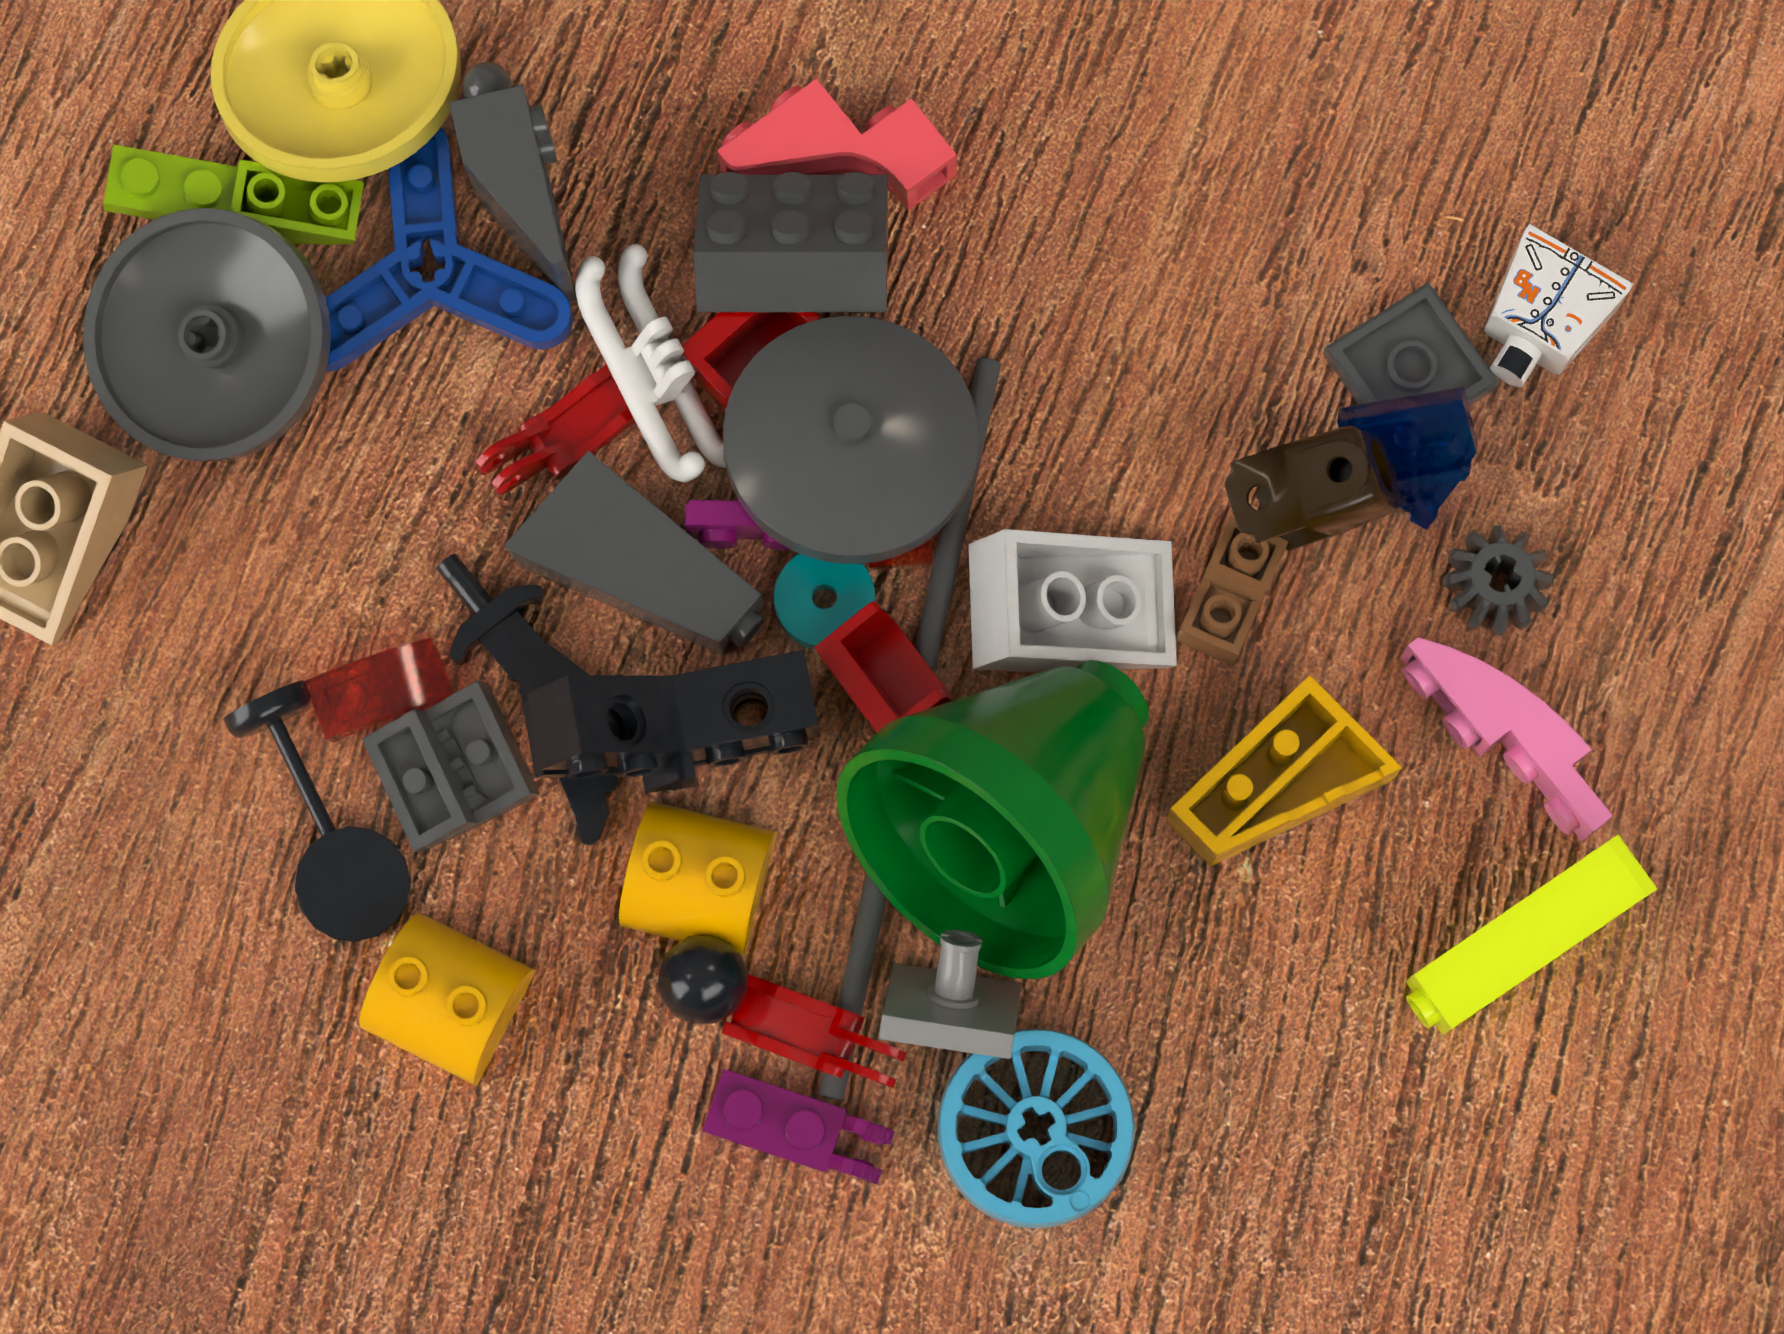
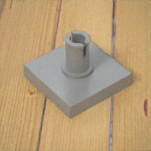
M957 929L942 932L937 970L897 963L893 964L881 1017L879 1039L1011 1059L1022 982L976 976L978 955L982 946V938L979 935Z

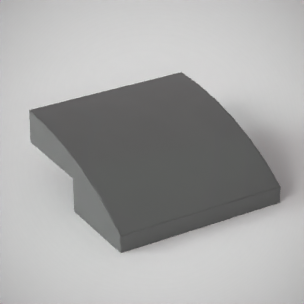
M476 681L426 710L413 709L362 738L414 852L424 851L459 836L540 795L488 682Z

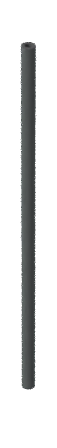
M990 358L977 359L970 389L979 426L978 455L973 479L959 509L940 530L915 644L916 649L934 672L937 667L1001 369V363ZM867 873L865 875L837 1005L839 1008L862 1016L887 900ZM854 1046V1048H853L852 1054H851L850 1059H849V1061H851V1062H852V1058H853V1053H854L855 1046ZM845 1071L842 1079L823 1072L818 1096L843 1101L849 1072Z

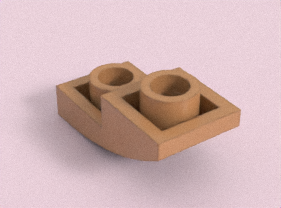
M1230 516L1180 627L1176 641L1234 666L1289 541L1276 537L1256 543L1254 535L1246 534L1239 530L1235 518Z

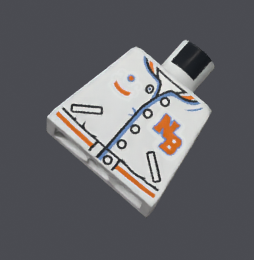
M1529 224L1514 251L1484 328V332L1488 336L1503 344L1502 349L1490 366V370L1500 380L1515 387H1523L1536 364L1553 374L1560 375L1616 313L1632 288L1633 283Z

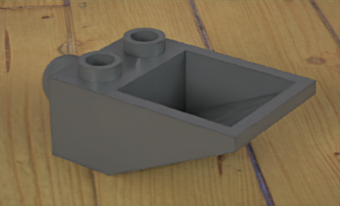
M492 62L478 63L471 67L464 77L462 89L465 98L449 102L462 161L479 203L551 285L561 290L569 302L575 301L577 297L546 166L547 164L557 162V156L542 104L530 106L524 86L512 87L509 74L500 65Z

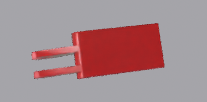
M606 364L600 370L585 378L554 405L524 422L518 429V433L491 445L478 457L475 464L479 467V471L485 475L528 448L533 450V454L513 462L503 469L491 482L495 487V491L500 496L545 468L549 470L555 479L563 478L587 451L595 454L633 425L635 420Z
M748 974L747 994L738 1010L734 1013L731 1023L726 1021L722 1034L842 1079L844 1072L848 1071L894 1088L897 1079L849 1061L853 1048L856 1044L900 1061H904L907 1054L900 1049L860 1035L865 1017Z

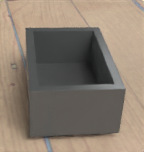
M724 172L718 175H700L693 247L697 312H887L888 174L868 175L862 172H850L844 175H805L799 172H787L781 175H742L736 172Z

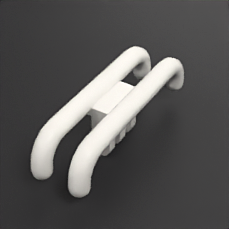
M631 244L625 248L618 263L620 294L640 334L629 348L625 347L602 300L600 281L605 273V264L600 258L589 256L582 261L576 274L575 292L578 306L657 464L671 479L680 482H689L700 476L705 467V461L701 454L694 451L682 455L679 452L656 408L657 405L674 400L695 444L703 456L713 465L726 468L723 440L719 436L691 381L695 371L689 360H680V356L684 352L681 343L677 338L670 340L669 335L673 328L668 318L658 317L646 293L642 269L647 261V251L639 244Z

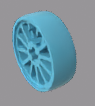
M1038 1028L1016 1030L1011 1060L1022 1100L1015 1102L986 1073L987 1067L1003 1058L970 1053L957 1067L944 1090L938 1113V1143L944 1166L952 1182L974 1207L987 1216L1012 1226L1034 1229L1050 1228L1070 1223L1085 1216L1106 1200L1116 1188L1128 1167L1135 1140L1134 1111L1128 1090L1121 1076L1097 1049L1075 1036L1060 1031ZM1035 1051L1049 1054L1039 1096L1031 1095L1021 1059V1053ZM1060 1057H1065L1081 1066L1085 1072L1056 1102H1053L1049 1099L1058 1060ZM975 1080H979L1009 1110V1114L1002 1115L965 1105L963 1099L971 1084ZM1091 1080H1095L1103 1090L1108 1103L1096 1108L1065 1115L1062 1109ZM1032 1111L1038 1119L1044 1118L1047 1115L1051 1118L1053 1125L1049 1127L1046 1133L1049 1140L1047 1144L1040 1146L1035 1138H1029L1025 1141L1021 1139L1018 1132L1025 1126L1023 1117L1025 1113ZM964 1115L1001 1125L1005 1128V1131L961 1143L958 1141V1117ZM1110 1115L1113 1118L1114 1126L1113 1142L1106 1143L1069 1133L1066 1128L1069 1125ZM1003 1143L1009 1144V1150L981 1178L976 1179L972 1176L963 1160L964 1154ZM1079 1147L1108 1155L1109 1159L1097 1179L1090 1175L1088 1158ZM1067 1153L1078 1162L1080 1176L1078 1182L1073 1187L1066 1190H1057L1045 1182L1042 1175V1164L1050 1155ZM1016 1156L1022 1157V1164L1012 1201L1006 1202L988 1192L986 1186ZM1029 1175H1031L1037 1191L1050 1200L1051 1204L1049 1207L1031 1208L1022 1205Z

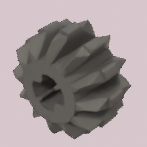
M1501 525L1492 528L1488 542L1481 534L1473 531L1465 539L1467 550L1455 548L1449 555L1448 562L1457 571L1446 573L1442 580V585L1449 590L1462 591L1451 600L1449 608L1452 612H1459L1469 606L1474 611L1467 622V626L1470 629L1476 630L1486 617L1490 618V628L1495 636L1503 635L1507 628L1508 619L1515 627L1523 630L1531 623L1529 610L1542 613L1547 607L1549 600L1540 590L1551 587L1554 583V575L1547 571L1535 570L1546 560L1548 555L1544 549H1537L1530 554L1523 550L1529 540L1527 532L1521 531L1511 544L1506 542V532ZM1495 570L1502 571L1507 575L1504 582L1505 586L1501 592L1489 586Z

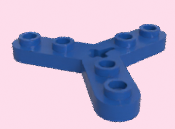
M440 127L436 134L416 153L403 162L389 168L395 250L326 297L331 327L330 352L326 371H336L347 366L433 306L527 347L540 350L557 346L571 332L573 324L572 309L568 299L561 290L547 282L460 245L452 150L445 131ZM426 240H430V247L437 263L445 264V268L435 271V280L430 282H424L420 272H413V268L423 265V256H425L424 242Z

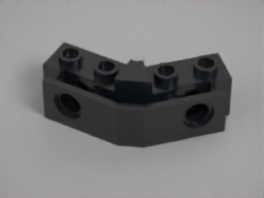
M804 650L672 676L567 675L527 693L528 700L522 702L536 778L569 777L571 779H581L599 776H620L623 778L642 776L645 793L700 786L696 769L698 766H727L742 762L749 756L770 752L775 755L793 753L808 748V739L821 737ZM749 704H758L768 710L765 718L754 726H743L735 721L737 713Z

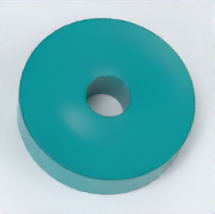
M798 554L784 566L774 588V605L781 627L793 641L811 650H815L813 647L868 603L876 601L872 578L863 564L832 563L810 558L802 554ZM821 590H830L837 596V600L832 607L821 609L813 603L815 594Z

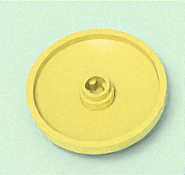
M244 0L224 25L215 45L211 62V87L214 100L227 131L237 145L253 160L278 174L312 182L356 180L377 174L403 162L422 148L447 119L451 111L449 102L455 101L461 79V59L456 36L448 14L439 0Z

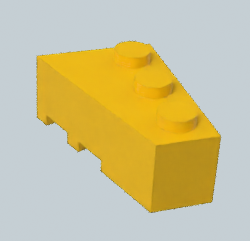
M1309 675L1170 808L1166 821L1210 866H1213L1393 781L1402 767Z

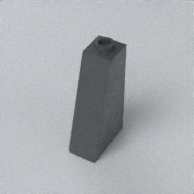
M589 451L586 452L504 545L511 559L521 568L722 655L734 643L739 648L745 646L758 632L764 622V618L760 613L765 607L762 595Z

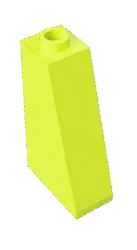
M1618 834L1405 981L1412 990V993L1406 996L1408 1004L1426 1028L1429 1029L1436 1025L1442 1035H1444L1656 891L1657 887Z

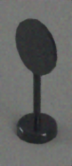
M304 680L274 690L241 706L225 716L223 720L231 735L236 738H245L267 729L270 730L321 834V837L308 847L297 867L295 891L300 909L313 927L333 939L357 942L379 936L398 921L409 900L411 877L406 858L391 839L369 828L348 826L336 830L283 721L307 708L310 703L309 690Z

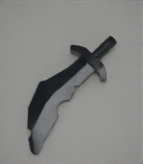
M457 554L450 555L438 565L437 571L450 584L453 591L473 614V616L460 625L453 640L450 659L455 664L463 665L469 652L482 643L513 682H521L519 692L523 701L528 700L527 693L567 675H589L541 639L520 615V612L530 604H538L544 601V591L541 586L525 585L508 588L492 599ZM617 776L581 779L559 777L575 815L581 842L587 846L595 844L601 839L610 813L605 804L607 793L616 790Z

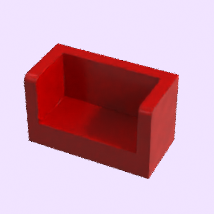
M719 312L682 345L684 352L680 359L681 361H690L695 371L693 378L726 411L730 394L737 379L761 349L783 333L821 318L816 312Z
M876 601L868 603L813 647L876 733L884 725L895 719L955 700L895 619Z

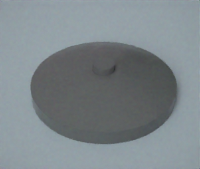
M213 208L188 209L164 215L152 220L127 237L114 250L99 272L89 295L83 325L84 355L88 374L102 405L115 422L132 438L159 453L175 458L209 462L232 460L262 450L285 435L301 419L318 393L327 368L331 341L330 317L326 298L313 268L304 255L291 241L267 224L245 215Z
M838 316L811 321L783 333L768 343L752 358L737 379L729 397L723 425V452L728 477L736 497L752 520L770 537L797 553L810 558L841 564H863L890 559L918 547L940 531L953 517L966 497L973 479L979 446V426L971 394L965 381L949 359L929 341L905 327L888 321L861 316Z

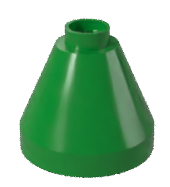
M1088 660L1082 662L1077 668L1066 666L1051 668L895 719L884 725L844 766L840 773L836 792L837 808L847 840L858 861L881 893L907 920L940 946L942 932L953 929L970 931L982 938V946L979 950L977 962L978 967L999 975L1019 979H1039L1056 974L1071 961L1092 937L1106 916L1145 751V737L1142 729L1146 726L1149 719L1147 702L1136 684L1122 671L1102 661Z

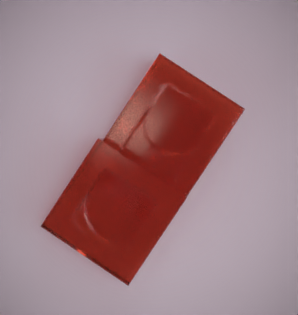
M433 638L395 647L345 664L304 681L309 690L310 698L325 739L333 743L390 718L396 720L413 709L426 710L455 694Z

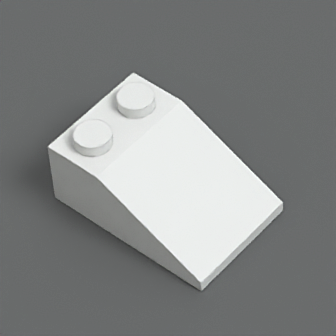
M1004 529L968 544L973 669L1042 672L1060 666L1077 668L1082 662L1088 660L1102 661L1119 670L1172 668L1177 666L1171 541Z

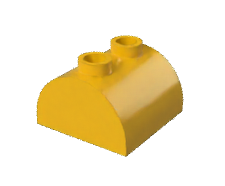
M651 801L640 822L625 875L619 910L620 926L677 941H682L688 936L712 935L730 942L742 957H746L777 832Z
M419 912L413 915L403 926L381 961L364 999L359 1017V1026L361 1029L477 1087L536 970Z

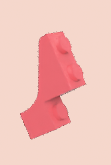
M817 78L804 88L796 85L784 91L773 102L771 112L754 124L746 121L736 126L724 137L721 143L722 147L717 150L722 173L736 172L742 175H781L787 172H799L805 175H831L850 172H862L868 175L888 174V190L897 197L907 211L957 176V154L912 98L897 109L894 105H890L877 112L866 124V131L861 134Z

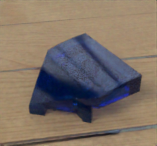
M1460 387L1339 408L1337 419L1339 428L1355 426L1381 438L1388 459L1396 470L1397 487L1401 497L1399 507L1410 513L1411 522L1427 530L1437 517L1438 509L1460 481H1465L1469 476L1472 459L1477 454L1478 444L1465 388Z

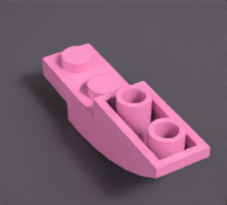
M1419 637L1408 644L1400 657L1406 665L1402 669L1406 681L1421 698L1427 699L1431 696L1447 715L1442 719L1446 730L1462 748L1468 749L1472 746L1481 757L1501 742L1507 749L1503 753V757L1511 771L1525 784L1531 781L1534 782L1548 799V802L1544 804L1547 814L1556 826L1567 835L1574 831L1579 839L1583 841L1613 817L1611 812L1573 767L1592 749L1542 699L1510 676L1482 660L1452 647Z

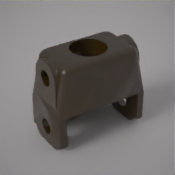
M1345 426L1233 461L1230 463L1232 473L1228 475L1225 481V488L1239 530L1243 533L1254 535L1256 543L1276 537L1283 538L1289 541L1286 546L1287 551L1334 537L1395 512L1401 504L1396 470L1388 459L1381 438L1355 426ZM1258 485H1261L1257 493L1261 510H1255L1249 503L1250 491Z

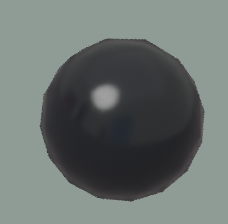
M712 935L688 936L671 947L665 954L658 975L659 994L675 1017L696 1025L720 1023L738 1010L748 990V971L741 954L730 942Z

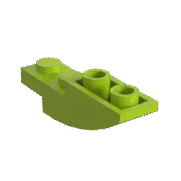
M113 144L103 211L155 220L181 210L213 208L231 211L256 219L280 232L293 244H354L364 182L358 180L343 182L305 181L278 174L258 162L239 159L237 167Z

